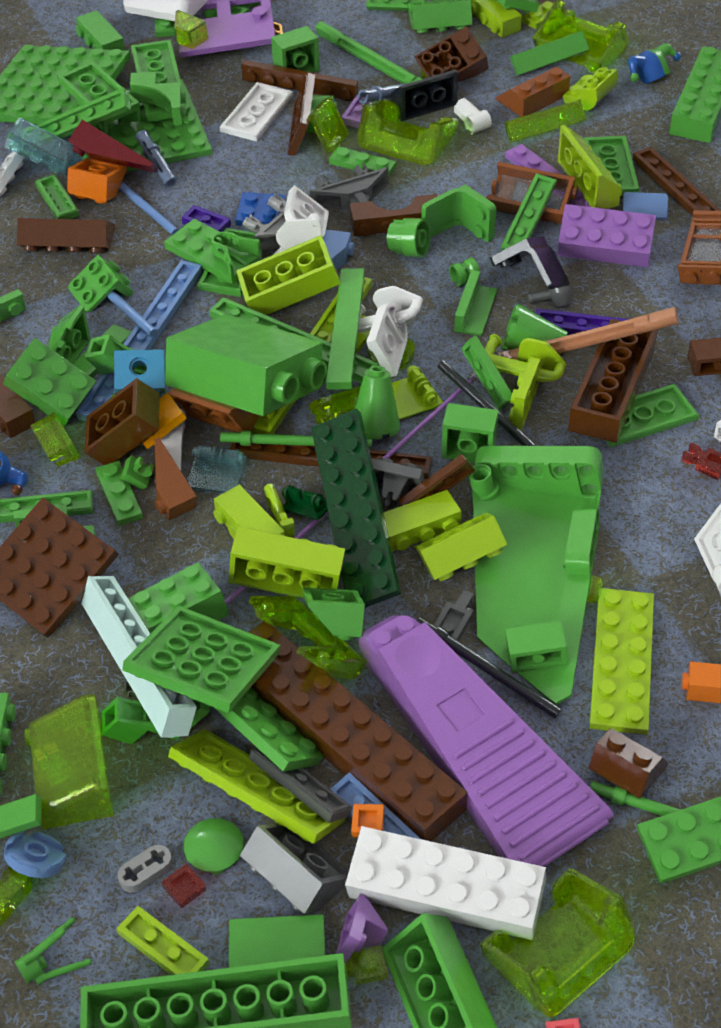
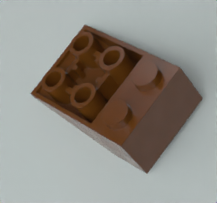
M467 26L414 56L427 78L457 70V82H461L489 69L486 54Z

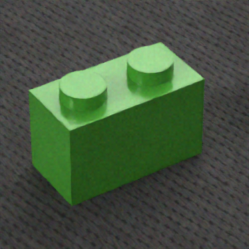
M561 620L505 628L506 645L512 672L568 664L567 645Z

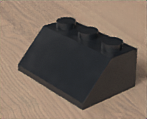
M452 70L399 86L391 92V109L401 121H406L455 106L457 104L458 71Z

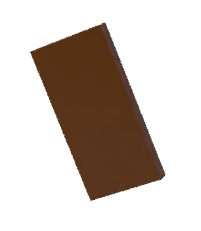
M309 72L294 103L287 151L290 156L296 155L309 126L315 75Z

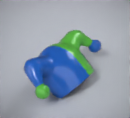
M664 43L655 49L646 50L639 55L631 56L628 59V66L631 72L630 80L637 82L640 78L642 82L647 84L669 74L670 69L666 61V55L669 54L673 56L675 61H679L681 54L676 52L670 44Z

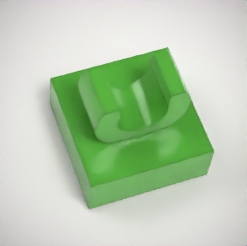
M131 455L125 461L121 479L138 489L144 490L148 486L154 464L148 465L143 462L142 457L136 458Z

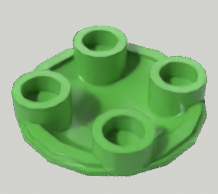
M209 818L198 822L189 830L184 839L183 850L187 861L194 868L219 875L239 860L244 847V838L240 829L232 822L222 818Z

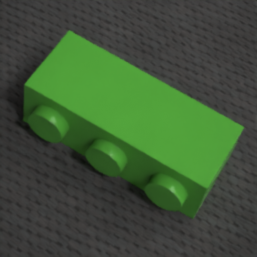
M97 10L76 17V33L78 37H82L88 47L91 46L93 49L125 50L123 37Z

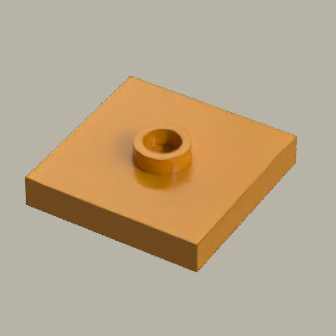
M168 392L159 398V429L153 436H149L142 441V444L147 449L154 445V439L160 438L161 440L187 419Z

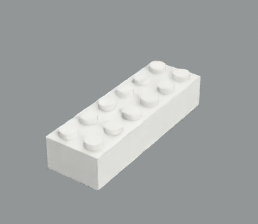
M362 826L345 886L349 898L357 899L361 893L368 898L370 903L417 914L428 913L446 916L452 922L533 940L546 882V867Z

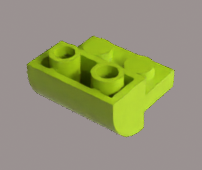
M603 67L596 70V73L593 75L582 76L563 95L564 102L582 104L583 110H591L616 86L618 82L617 69Z

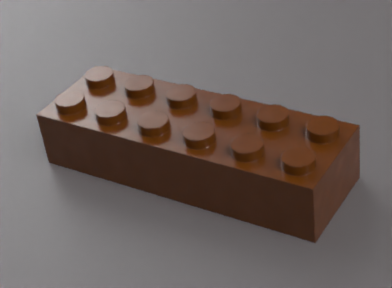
M611 318L608 325L622 321ZM658 329L599 344L570 408L568 431L617 443L654 354Z

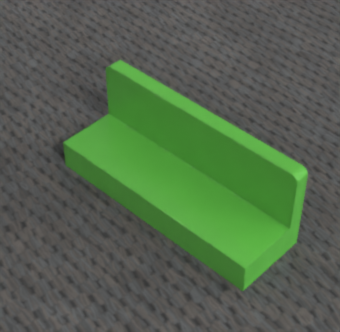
M471 270L455 314V332L482 336L497 289L480 286V271Z

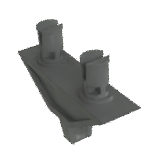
M362 163V169L358 165L354 168L356 177L332 184L325 175H323V181L317 177L314 182L317 188L309 190V197L324 208L350 210V203L371 201L389 183V167L370 172L367 166Z

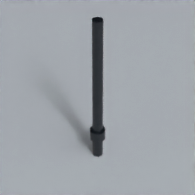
M422 617L416 620L420 624L425 622L456 654L552 717L556 718L561 712L560 707L449 636L450 632L441 626L437 628Z

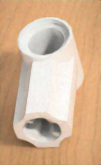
M465 98L458 100V103L454 106V113L464 121L465 128L469 129L472 132L471 134L491 127L492 121L489 113L486 110L479 111Z

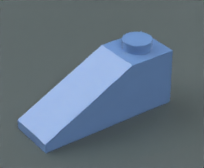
M326 230L323 239L337 271L347 263L349 256H353L355 244L351 242V233Z

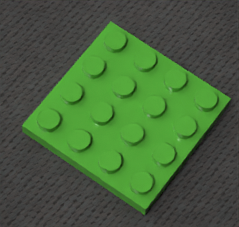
M178 606L123 661L122 671L160 685L165 689L185 695L190 699L210 705L217 710L229 713L279 655L280 645Z

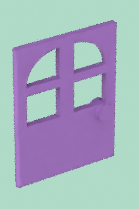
M208 0L198 11L217 8V17L177 22L180 57L272 44L271 37L275 36L271 0ZM261 1V6L255 7L252 12L231 15V6Z

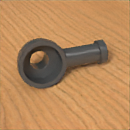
M572 285L535 293L530 292L528 293L529 302L534 304V302L552 299L556 307L570 305Z

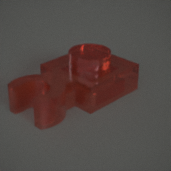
M690 443L688 452H683L682 460L688 464H696L695 470L719 480L721 477V453L711 448L704 452L697 444Z

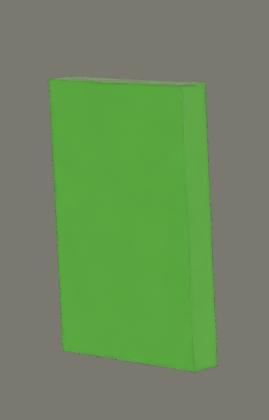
M324 914L229 919V968L325 955Z

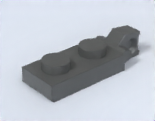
M463 590L457 602H447L434 626L437 628L441 626L450 632L449 636L459 642L474 613V610L471 609L474 594Z

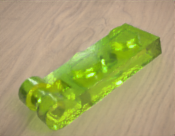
M361 386L312 401L309 404V410L313 415H316L315 420L317 424L354 410Z

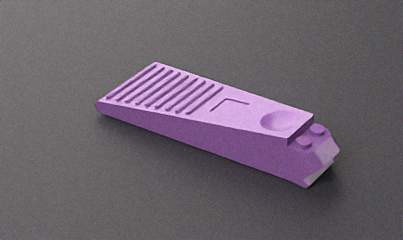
M393 615L365 630L362 633V637H359V647L365 658L362 662L381 683L436 766L468 792L467 811L499 857L545 867L608 825L609 821L614 818L611 808L425 622L420 624L412 617Z

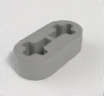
M154 845L123 864L118 871V881L121 888L129 893L137 892L167 873L172 866V856L169 849L163 845ZM157 856L158 858H163L164 862L159 865L157 862L153 863L152 858ZM127 874L137 875L138 879L133 882L131 879H127Z

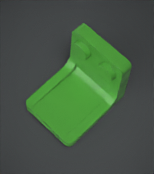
M466 184L449 190L422 205V219H426L429 223L431 238L456 225L466 227L477 238H482L486 242L495 238V204Z

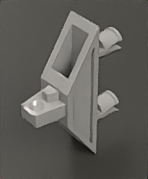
M276 193L270 197L267 205L281 212L269 224L263 225L261 221L250 214L249 218L246 217L242 224L244 228L256 233L254 239L260 240L261 250L280 248L276 241V233L286 222L284 217L286 201Z

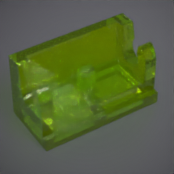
M55 412L30 425L50 461L65 456L62 460L55 463L57 467L81 458Z

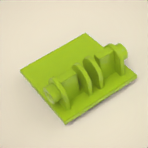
M415 365L408 368L407 378L392 382L399 420L437 408L443 403L421 369Z

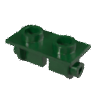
M292 485L282 489V496L286 502L283 504L284 511L314 520H319L328 511L326 500L322 494H315L309 491L302 493L301 489L295 488Z

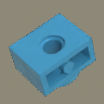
M114 350L115 392L118 393L137 378L159 392V397L165 394V351ZM138 366L147 368L146 372L141 375L135 374L134 369Z

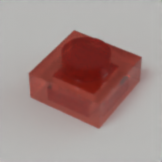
M187 863L162 881L165 891L181 909L206 891L205 883Z

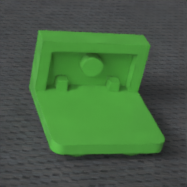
M99 254L68 285L70 292L80 305L84 306L87 312H92L114 289L126 297L134 293L133 289L129 286L131 281L122 272L119 273L120 267L112 260L106 261Z

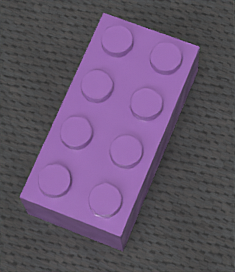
M565 204L558 241V256L648 267L656 215Z

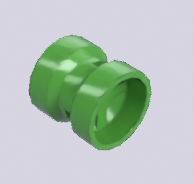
M468 258L461 264L455 263L449 267V274L454 283L458 282L456 285L460 287L466 284L471 270L480 271V268L474 258Z

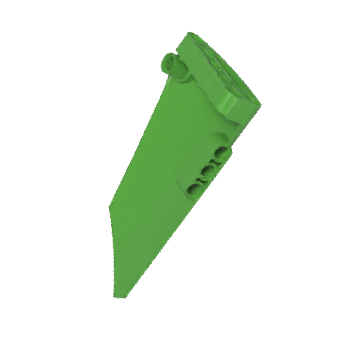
M482 446L476 453L473 466L475 471L469 475L473 497V518L483 513L494 515L508 545L502 547L503 551L496 556L488 558L485 555L477 559L479 562L475 565L477 638L510 666L505 628L561 620L567 645L568 664L516 671L539 693L555 705H558L572 697L600 525L598 508L604 478L602 454L597 448L591 446Z

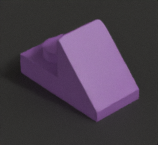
M361 893L346 915L336 954L343 953L345 962L348 961L354 951L359 953L363 946L376 950L388 933L387 927L368 898Z

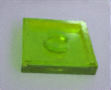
M331 97L325 98L308 115L327 154L333 152L349 134Z

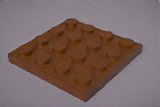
M42 497L0 546V601L48 638L83 598L88 576H101L119 554Z

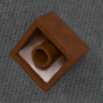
M610 728L596 743L588 769L636 797L641 798L668 766V762L650 749Z

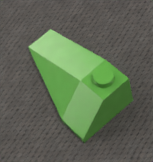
M79 305L62 317L57 326L53 327L48 347L72 364L79 358L91 340L84 306Z

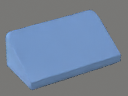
M624 192L622 211L656 215L658 220H667L668 195L665 193Z

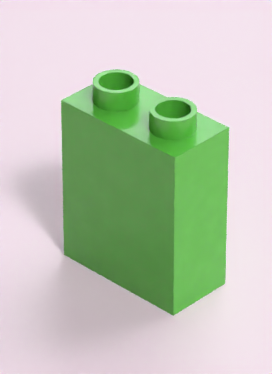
M224 314L166 338L165 385L265 416L322 387L327 376V365L322 361L323 342Z

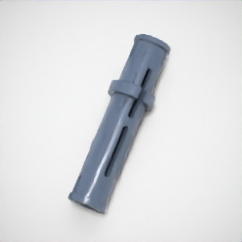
M405 83L385 87L373 86L371 89L360 90L358 92V99L365 98L360 100L363 104L367 102L379 103L384 99H390L391 92L399 86L405 85Z
M142 130L138 132L135 138L143 148L144 156L149 158L158 169L157 173L165 187L176 184L177 178L159 152V146L153 142L148 131Z

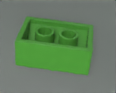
M433 0L407 3L411 28L417 30V33L429 32V28H436V31H446L451 26H455V29H463L467 25H472L471 0Z

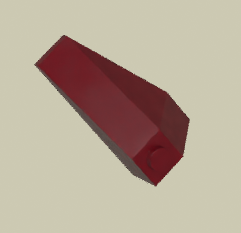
M81 120L68 140L73 146L72 151L81 157L85 154L92 159L156 173L158 170L151 161L84 120Z

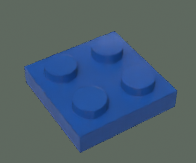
M242 192L235 219L236 226H242L243 221L246 217L249 218L250 214L261 221L263 225L269 224L281 213L267 205L268 200L271 196H274V193ZM277 194L286 201L285 195Z

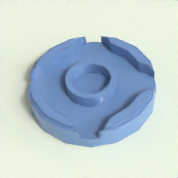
M19 832L10 836L6 842L4 859L18 873L29 877L46 878L60 873L66 861V854L63 852L64 847L52 836L41 832H33V835H25L26 832Z

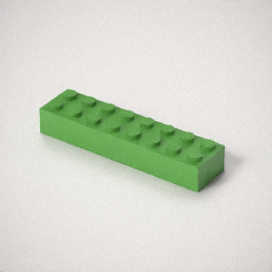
M339 953L82 986L80 1028H352L348 977L344 955Z

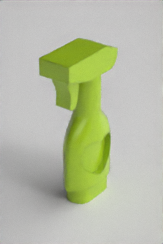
M265 485V500L271 510V514L276 519L277 524L285 531V536L294 538L295 527L293 518L288 519L274 485Z

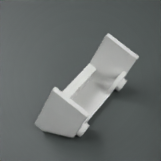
M124 0L123 4L127 13L183 22L189 20L208 0Z

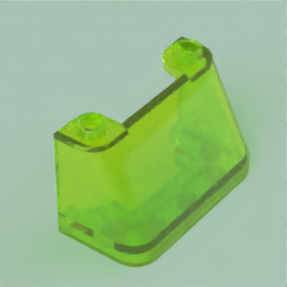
M555 0L532 37L535 47L583 31L589 50L566 60L584 66L592 73H596V70L608 67L625 51L629 44L625 24L616 21L614 26L609 24L607 28L577 18L575 11L567 12L563 8L565 2Z
M381 99L363 104L357 140L364 149L420 165H429L438 158L455 135L459 120L443 117L437 123L432 122L430 128L427 129L399 121L400 110L398 105L392 101Z
M95 693L82 695L29 722V728L24 729L26 745L31 746L35 791L42 798V830L114 816L103 748L102 721Z
M571 867L553 883L552 898L555 905L537 919L533 940L515 937L512 940L507 933L499 930L491 933L479 943L485 958L537 1011L549 1018L555 1017L622 959L631 950L635 940L634 930L623 897Z

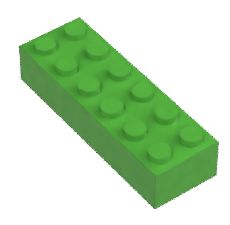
M702 46L673 111L669 134L711 143L721 118V50Z

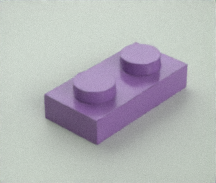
M356 95L341 117V124L361 129L376 107V103L367 102L363 104L360 100L365 98L358 99V95Z

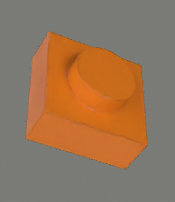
M353 804L352 837H359L362 826L384 831V804Z

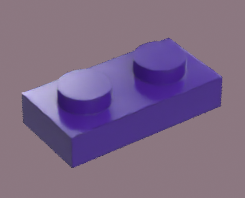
M193 205L182 216V224L184 225L196 219L219 232H224L226 228L231 226L230 218Z

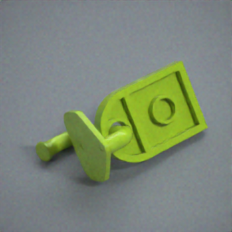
M492 334L484 349L499 372L519 376L517 382L519 388L514 389L510 403L514 404V406L511 407L509 420L522 431L536 395L539 381L548 382L560 379L564 374L567 363L549 343L532 338L521 341L518 360L494 355L496 348L502 345V339L497 334Z

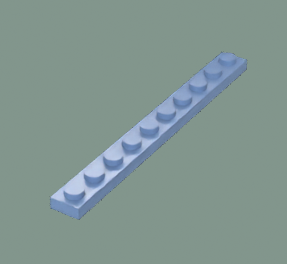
M184 260L179 262L142 316L158 330L157 336L150 337L142 328L136 325L124 342V345L134 350H151L202 274V265ZM114 373L104 374L100 377L76 412L78 420L86 422L87 416L109 400L112 394H116L114 389Z

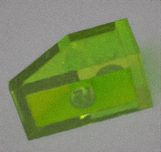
M180 10L175 11V30L178 44L192 50L209 39L206 21Z

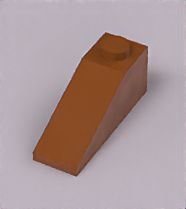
M160 438L154 439L156 500L154 503L158 512L161 515L164 514L168 520H171L195 509L197 496Z

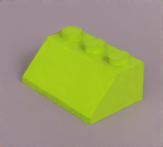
M483 513L414 546L430 577L434 580L439 578V581H443L454 575L453 571L460 567H463L465 570L479 563L477 559L485 555L491 558L500 554L503 551L502 547L508 544L495 516Z

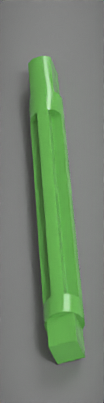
M323 21L318 22L315 26L318 35L398 82L408 84L422 80L420 77L391 62Z

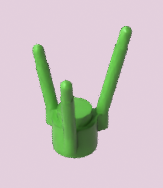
M70 918L32 951L15 961L27 984L35 980L37 985H40L47 979L80 969L92 963L91 959H86L45 973L43 971L48 965L41 954L65 934L66 930L75 922L74 918Z

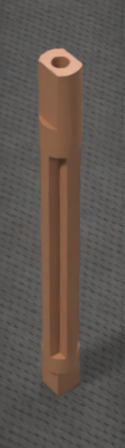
M673 307L545 342L549 343L560 354L679 324L676 308ZM519 348L499 352V356L504 353L503 357L518 360Z

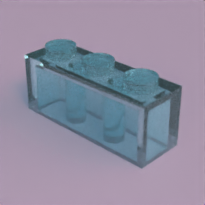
M20 117L10 130L5 147L62 176L69 168L75 156V152L72 151L73 146L70 143Z

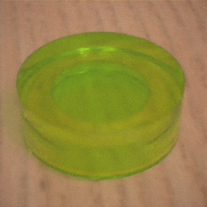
M591 576L587 602L598 603L603 584L602 577Z

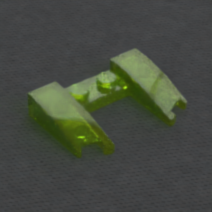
M250 597L248 602L254 608L258 619L276 627L296 629L302 636L311 639L316 644V646H299L296 651L297 654L335 677L356 679L359 676L367 660L344 640L334 636L319 618L296 597Z

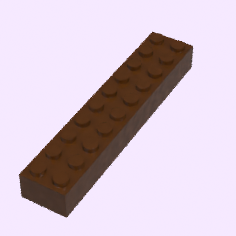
M264 620L248 632L280 645L279 655L251 688L258 693V696L265 703L272 705L277 710V714L285 721L292 723L296 727L297 732L304 738L312 741L316 745V749L324 755L323 757L344 776L350 772L421 840L431 842L467 810V791L268 621Z

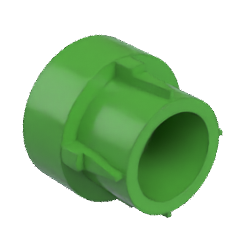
M403 218V220H394L389 225L387 245L390 251L404 254L407 257L423 258L427 254L430 246L431 232L426 219Z

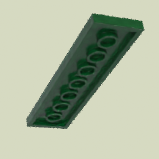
M354 409L313 426L311 430L335 546L345 548L341 569L344 590H357L365 604L364 608L400 595L401 589L362 415L358 409Z

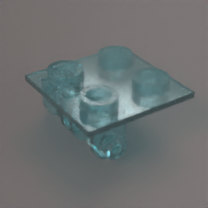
M203 445L193 448L192 455L195 459L187 479L192 489L225 493L239 484L247 459L244 453H240V450L237 449L225 450V448H221L220 452H218L217 447H213L211 451V447Z

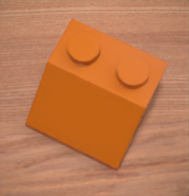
M86 158L68 168L67 193L75 195L78 199L89 198L94 199L96 203H107L116 197L127 166Z

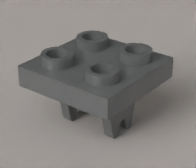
M372 458L377 486L383 487L382 497L386 499L385 505L387 508L391 507L393 502L396 503L395 508L402 506L399 499L425 481L423 470L417 465L410 463L400 465L388 458H380V460Z

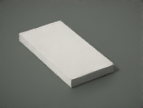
M257 82L219 127L220 132L258 141L292 99L293 91Z

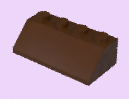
M17 218V245L24 247V251H38V247H44L47 252H60V248H68V252L81 253L82 248L90 249L91 253H104V249H110L115 224L107 220Z

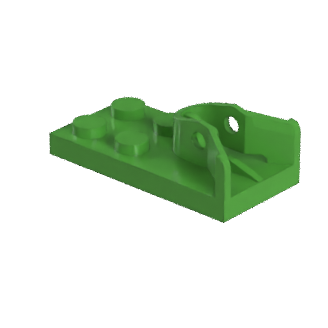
M94 61L58 76L59 84L82 105L123 88ZM129 94L130 110L101 122L103 133L108 135L109 123L117 119L122 122L141 121L139 102L131 94Z
M196 219L191 220L164 241L165 249L189 262L202 265L204 270L231 284L238 280L236 270L262 260L259 239L240 237L235 233L226 231L219 232Z

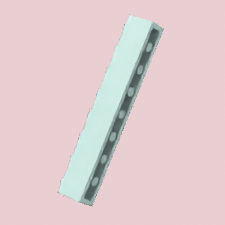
M88 576L81 604L122 671L123 661L150 633L114 576ZM122 671L161 738L189 735L197 708L192 699Z

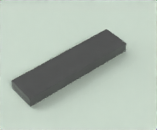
M258 748L251 750L249 756L251 761L328 823L350 817L352 807L305 769L300 768L283 772Z

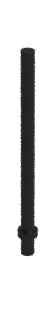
M442 360L438 364L437 368L481 408L498 410L448 363ZM498 410V424L522 446H537Z

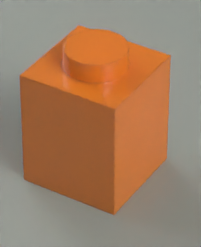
M690 661L688 672H683L681 679V689L686 690V700L721 703V664Z

